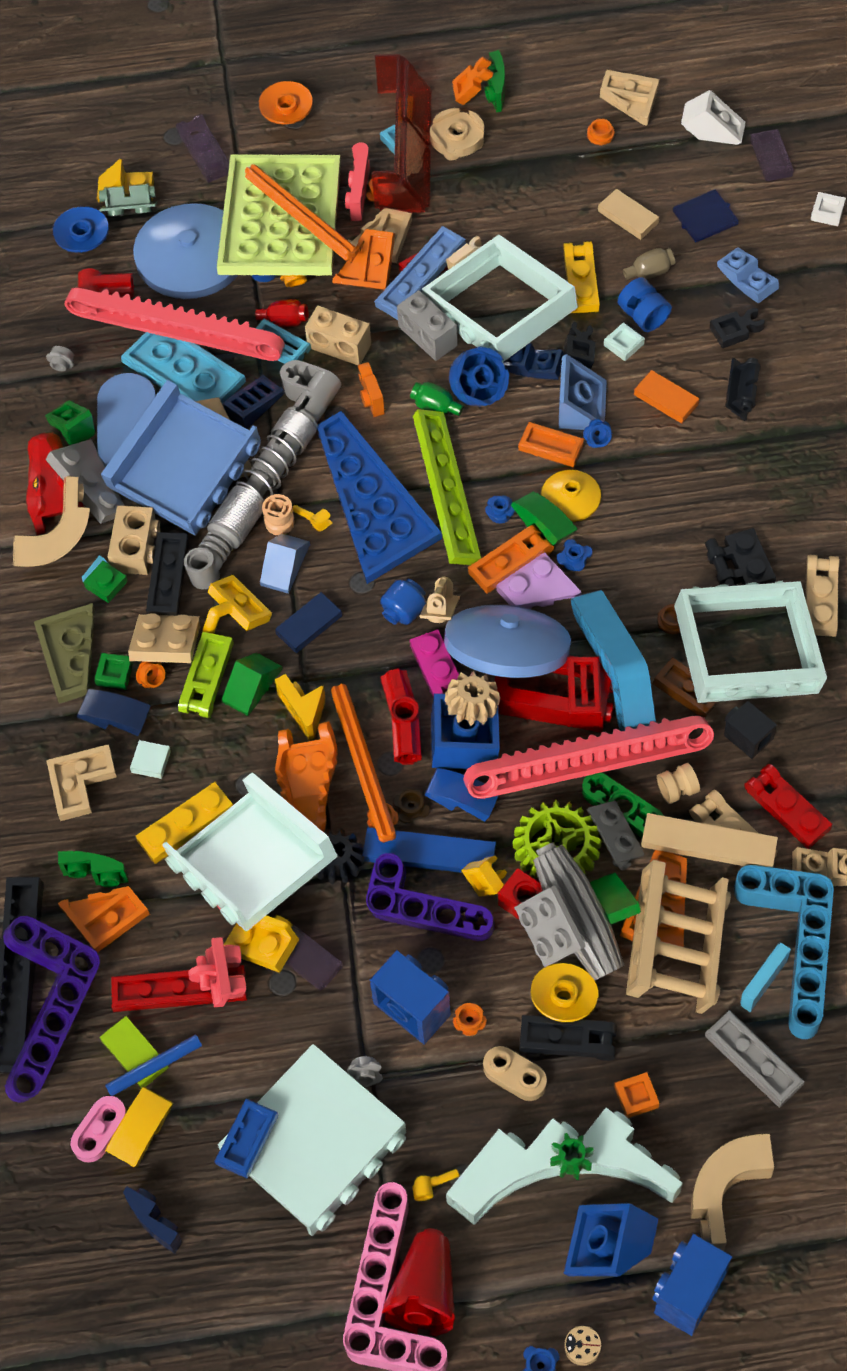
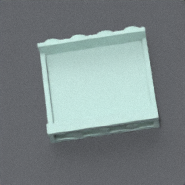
M254 773L249 774L243 779L248 794L177 851L167 842L162 844L168 854V857L165 859L168 866L176 874L182 872L184 874L183 878L194 891L198 888L203 891L201 894L211 907L215 908L218 905L221 908V914L231 925L237 923L246 932L338 857L329 837Z
M312 1044L257 1102L278 1112V1118L249 1176L307 1227L308 1233L313 1236L318 1230L322 1232L329 1227L335 1218L333 1213L342 1203L347 1205L355 1198L359 1192V1184L366 1177L371 1179L377 1174L383 1165L381 1160L389 1151L395 1153L406 1140L404 1136L406 1134L405 1122ZM227 1135L218 1144L219 1150L221 1149Z

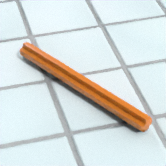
M252 164L250 167H246V179L345 261L355 258L356 247L257 165Z
M345 684L333 686L331 688L332 698L379 841L383 843L392 841L396 838L395 828L348 688Z

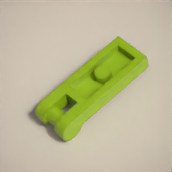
M202 632L179 700V712L189 714L192 711L199 713L201 717H211L214 701L234 644L231 637ZM194 694H204L202 701L193 699Z

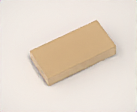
M615 189L598 205V212L640 240L659 224V217L618 189Z

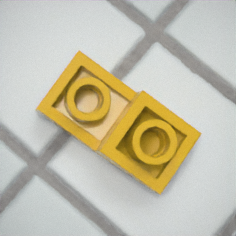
M142 1087L105 1151L133 1167L139 1166L154 1135L159 1133L174 1103L148 1088Z

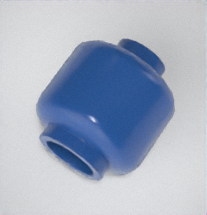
M406 579V581L396 580L381 597L380 603L384 609L382 615L394 625L398 622L404 625L411 624L422 612L426 604L424 598L426 595L425 591L411 579Z

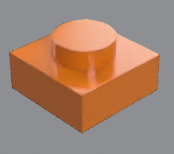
M647 1072L615 1083L614 1088L627 1118L659 1108L660 1103Z

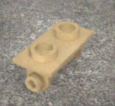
M440 577L436 580L435 591L429 594L420 618L428 619L433 623H443L452 619L460 596L453 595V582L451 579Z

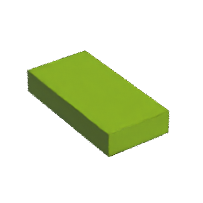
M127 1016L99 1037L127 1072L159 1055ZM169 1066L137 1082L141 1089L146 1087L166 1071Z

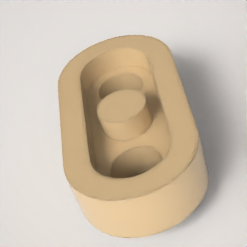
M503 1046L494 1047L485 1054L483 1069L486 1077L492 1082L526 1101L537 1100L545 1093L547 1077L543 1069ZM502 1058L507 1063L503 1067H498L494 1064V1061ZM526 1076H533L536 1081L529 1085L523 1079Z

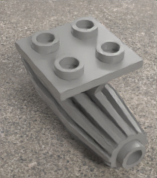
M552 842L538 849L536 852L539 857L535 858L533 862L543 891L514 908L544 967L572 953L577 956L594 980L624 966L612 925L609 923L590 882L563 845L556 847L555 843Z

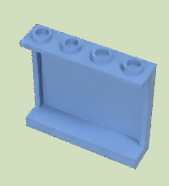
M167 380L104 468L101 476L108 488L143 507L153 508L155 514L196 536L200 528H205L209 523L211 512L216 505L221 504L225 500L228 488L233 480L240 478L244 471V464L249 457H253L258 452L261 439L257 427L252 426L248 430L182 395L178 386Z

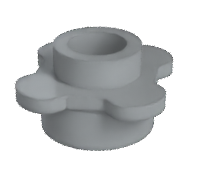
M361 1056L354 1059L347 1068L348 1074L363 1087L372 1086L383 1079L382 1074L379 1073L381 1064L370 1056Z

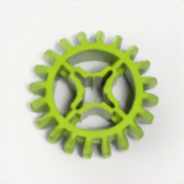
M557 800L553 802V808H548L543 802L540 805V812L531 807L529 817L522 816L520 819L521 826L516 827L514 830L516 838L513 840V848L517 850L514 853L516 861H522L520 869L523 872L531 870L530 877L533 879L538 878L533 862L535 858L539 857L536 851L552 843L553 836L555 842H559V845L562 843L568 853L575 850L576 846L583 844L582 850L573 859L584 874L585 870L592 872L594 869L593 861H597L600 856V852L597 849L601 847V839L597 837L599 835L597 826H592L593 820L591 815L583 817L584 810L582 807L572 811V804L570 802L565 805V808H561ZM546 828L544 836L537 838V842L530 843L533 836L539 830Z

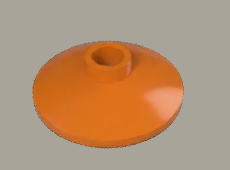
M282 81L270 85L262 92L259 98L261 114L267 120L276 124L285 125L299 122L310 113L313 106V98L310 91L304 85L292 81Z

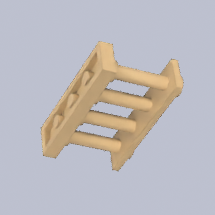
M653 859L642 870L638 898L641 912L636 915L626 995L639 998L648 989L655 986L697 997L696 1013L703 1014L717 1003L720 995L717 976L724 914L729 906L731 897L730 892L727 891L728 879L721 878L710 890L669 880L668 876L664 875L666 863ZM666 892L708 903L706 921L664 910V906H661L662 895ZM663 923L705 934L703 952L660 941V938L657 937L658 926ZM658 954L701 965L699 983L656 973V969L653 968L654 957Z

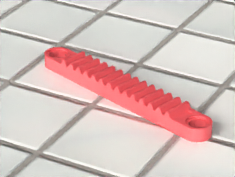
M72 288L65 300L66 309L79 317L263 360H278L285 347L284 340L280 336L269 331L249 327V322L247 321L239 325L238 319L228 322L227 317L224 316L217 320L216 314L206 317L204 311L195 315L194 309H190L186 313L182 306L174 310L172 304L163 307L162 302L159 301L152 305L151 299H147L143 303L138 296L134 300L130 299L129 294L121 298L119 292L109 295L108 289L100 293L82 288Z
M691 716L672 721L664 718L659 724L650 721L649 726L638 724L636 729L627 726L625 731L621 732L618 729H614L613 734L601 732L599 737L591 734L586 740L577 737L576 742L564 740L563 745L554 742L551 747L547 748L541 745L539 750L536 751L532 748H527L526 753L515 751L513 756L504 753L499 759L472 765L465 772L463 780L472 797L484 799L700 751L711 744L714 732L708 721L701 716ZM703 728V733L698 738H689L690 733L694 729ZM484 775L489 776V780L484 785H473L476 778Z

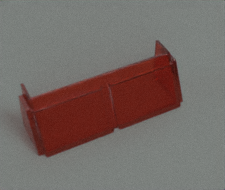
M400 54L375 55L378 93H396L394 171H372L375 209H380V212L384 208L403 212H425V208L430 207L431 151L427 145H431V89L404 56Z

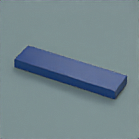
M367 827L362 855L365 862L375 863L380 855L393 853L407 867L462 873L461 870L470 862L481 861L486 857L495 856L496 842L395 830L396 838L383 843L379 841L376 829Z

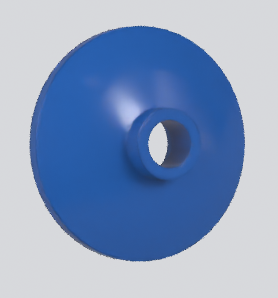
M92 207L69 209L56 219L53 226V236L56 243L61 248L70 252H87L95 249L104 242L109 232V225L105 215Z

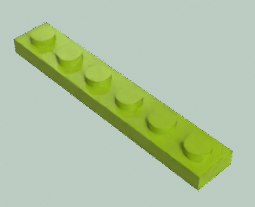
M417 409L413 419L449 564L472 565L481 559L444 412Z

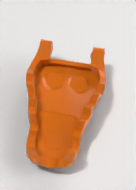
M330 721L319 723L320 740L294 744L293 736L289 729L279 730V748L275 773L277 776L276 781L282 789L280 794L283 799L324 832L326 827V803L338 754Z

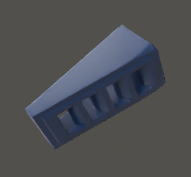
M262 375L229 397L222 405L231 421L248 429L285 394V391ZM263 386H265L266 388H268V389L271 390L272 392L268 394L267 392H265V391L262 390L261 388H262ZM258 393V394L261 395L263 398H262V399H259L258 397L255 396V394ZM251 400V401L254 402V404L251 405V404H250L249 402H247V401Z

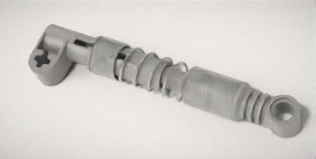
M292 360L282 366L280 377L285 394L289 399L296 402L293 407H288L271 430V435L267 436L268 444L266 447L259 448L260 456L251 460L252 468L243 471L244 476L248 480L247 483L236 482V486L232 488L209 522L207 536L204 537L198 548H194L186 554L184 566L194 587L209 589L211 583L219 580V570L233 549H237L243 543L263 512L262 505L265 501L263 495L267 490H270L271 496L273 495L272 490L278 489L281 486L280 478H285L288 475V467L296 463V455H300L313 438L318 427L317 422L341 388L340 379L332 372L300 360ZM247 472L252 474L250 478L247 476Z

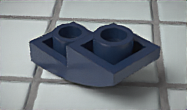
M529 343L505 360L503 364L505 369H508V372L537 379L559 380L564 352L562 349L535 350L533 344Z
M88 689L77 718L103 729H106L108 724L138 736L151 705L123 695Z
M126 1186L123 1193L138 1221L156 1241L175 1254L182 1244V1240L176 1232L178 1227L163 1217H160L157 1221L161 1212L155 1203L157 1198L140 1187L136 1192Z

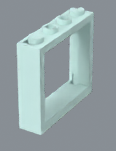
M501 235L494 237L422 288V293L457 324V333L461 335L466 343H472L476 347L493 349L503 358L502 363L578 308L575 287ZM500 265L549 300L496 338L448 302Z
M782 580L768 584L752 582L738 586L722 584L708 588L693 586L692 589H681L674 607L698 703L819 694L827 679L801 581L783 582ZM786 606L803 669L708 676L693 613Z

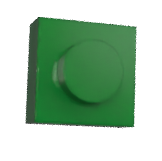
M102 561L83 581L87 590L107 603L128 582L126 575L105 561Z
M101 653L94 679L96 686L127 690L134 662L129 661V656Z

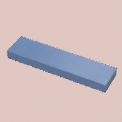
M442 226L375 300V307L398 320L397 305L418 290L422 293V288L434 281L447 266L446 259L466 244V239Z

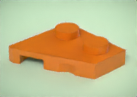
M365 229L358 240L355 258L346 261L338 275L334 276L332 283L385 290L389 284L395 233Z
M129 886L113 889L109 893L98 892L89 894L87 899L69 902L66 899L58 903L63 913L97 953L150 915L146 906Z

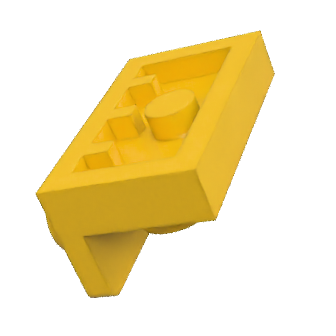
M266 915L247 932L236 923L224 945L240 946L241 959L280 973L297 945L299 938L292 930V924L287 919L275 915L274 918Z

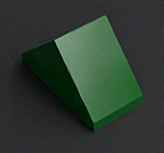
M257 652L236 660L223 694L222 702L249 716L282 671V666Z

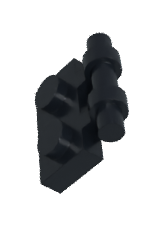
M754 528L725 536L724 544L726 547L724 548L718 545L715 538L705 542L708 550L706 555L710 564H714L718 573L716 578L719 585L737 586L736 584L740 582L743 585L752 582L759 584L775 583L776 576ZM732 560L736 569H729L726 561Z

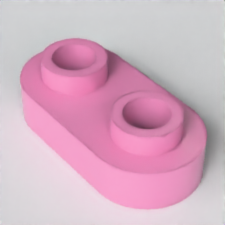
M113 1096L102 1097L95 1102L71 1138V1148L79 1160L88 1163L95 1162L106 1153L105 1150L127 1112L121 1100ZM108 1113H116L114 1120L109 1122L104 1120ZM87 1142H96V1146L92 1150H85Z

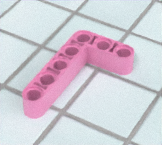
M388 1182L378 1189L375 1196L343 1335V1344L347 1356L358 1364L390 1371H446L448 1356L445 1345L441 1341L431 1337L383 1327L386 1312L383 1313V1305L392 1287L409 1211L408 1197L405 1189L398 1183ZM390 1196H396L402 1202L397 1208L388 1209L383 1205L384 1200ZM388 1230L394 1234V1237L389 1243L381 1244L375 1240L376 1235L380 1231ZM374 1265H381L386 1269L385 1275L379 1279L370 1278L367 1272ZM366 1300H373L378 1304V1308L373 1314L365 1315L359 1311L360 1305ZM357 1336H366L370 1339L369 1346L363 1351H356L351 1348V1342ZM391 1344H402L406 1348L404 1355L398 1359L388 1357L386 1350ZM428 1351H436L442 1357L440 1362L433 1367H428L421 1361L422 1356Z

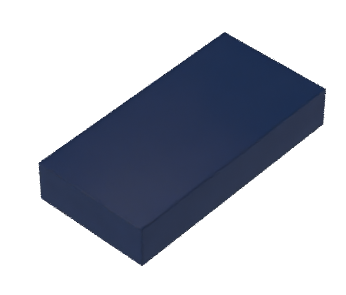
M320 592L275 629L276 635L295 653H298L340 619L342 611Z

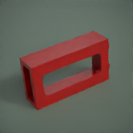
M567 661L562 667L551 673L568 676ZM599 661L601 718H595V715H589V718H582L581 715L576 716V719H569L568 697L510 687L512 678L495 676L494 682H496L497 692L500 695L498 714L603 732L604 722H611L614 703H609L610 694H613L612 681ZM574 665V675L579 678L580 665ZM587 665V679L593 680V665ZM575 699L576 707H582L581 700ZM594 699L588 701V707H594Z

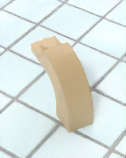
M64 477L63 513L59 523L52 531L42 536H14L13 566L33 567L51 563L66 555L78 543L86 529L90 508L78 507V502H83L84 485L78 484V477Z
M770 1134L744 1136L726 1143L708 1158L698 1174L691 1200V1219L705 1218V1220H700L701 1238L724 1251L726 1246L722 1198L727 1190L736 1183L772 1177L774 1162Z

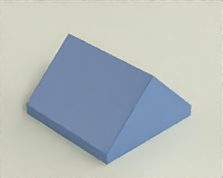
M567 354L562 356L559 429L584 430L585 427L589 426L590 421L594 419H601L602 422L605 421L607 380Z

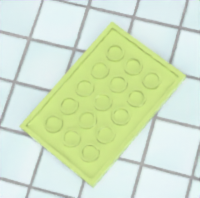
M230 155L217 260L218 275H332L334 251L246 179L245 169L252 164L257 165L335 230L341 165L340 155Z

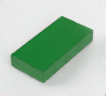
M615 872L590 882L610 924L641 912L639 902Z

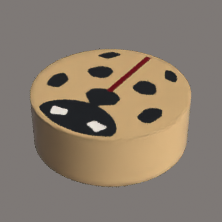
M575 1327L566 1336L565 1353L573 1363L581 1366L589 1365L600 1354V1337L590 1327Z

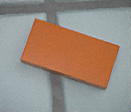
M652 370L634 389L636 397L681 424L699 405L700 398Z
M528 422L518 444V450L574 468L584 446V438Z

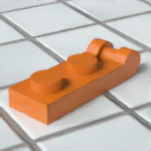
M530 525L469 566L468 574L488 594L497 588L496 585L544 552L550 555L554 546L552 547V544L547 539H543L540 536L541 532L535 525ZM526 544H532L533 547L529 549Z

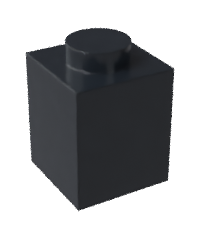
M747 701L742 707H734L727 714L724 720L726 722L724 736L753 759L774 739L777 724Z

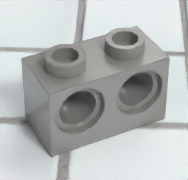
M419 290L397 305L398 327L435 361L458 346L457 324Z

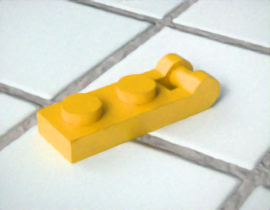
M592 241L574 246L572 243H564L567 282L575 287L578 306L571 314L599 312L600 304ZM584 256V260L574 261V257Z

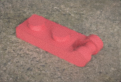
M357 143L352 148L354 171H349L348 184L351 192H346L345 209H350L351 221H362L370 172L368 146L365 143Z

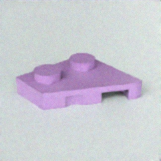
M545 552L496 585L497 592L510 606L531 609L534 606L545 607L554 605L556 600L581 596L582 593Z

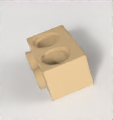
M318 305L305 326L306 339L310 343L312 350L355 365L361 364L372 345L369 323Z
M117 505L108 560L109 564L121 573L148 575L150 563L153 564L154 538H157L158 532L160 533V520H156L153 508Z

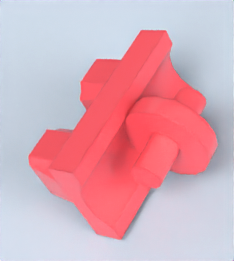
M221 937L212 938V946L206 949V956L197 957V966L188 971L189 980L200 982L202 991L211 989L214 1007H224L228 999L243 997L247 989L243 975L228 976L227 968L239 967L241 964L240 946L224 945L223 938Z

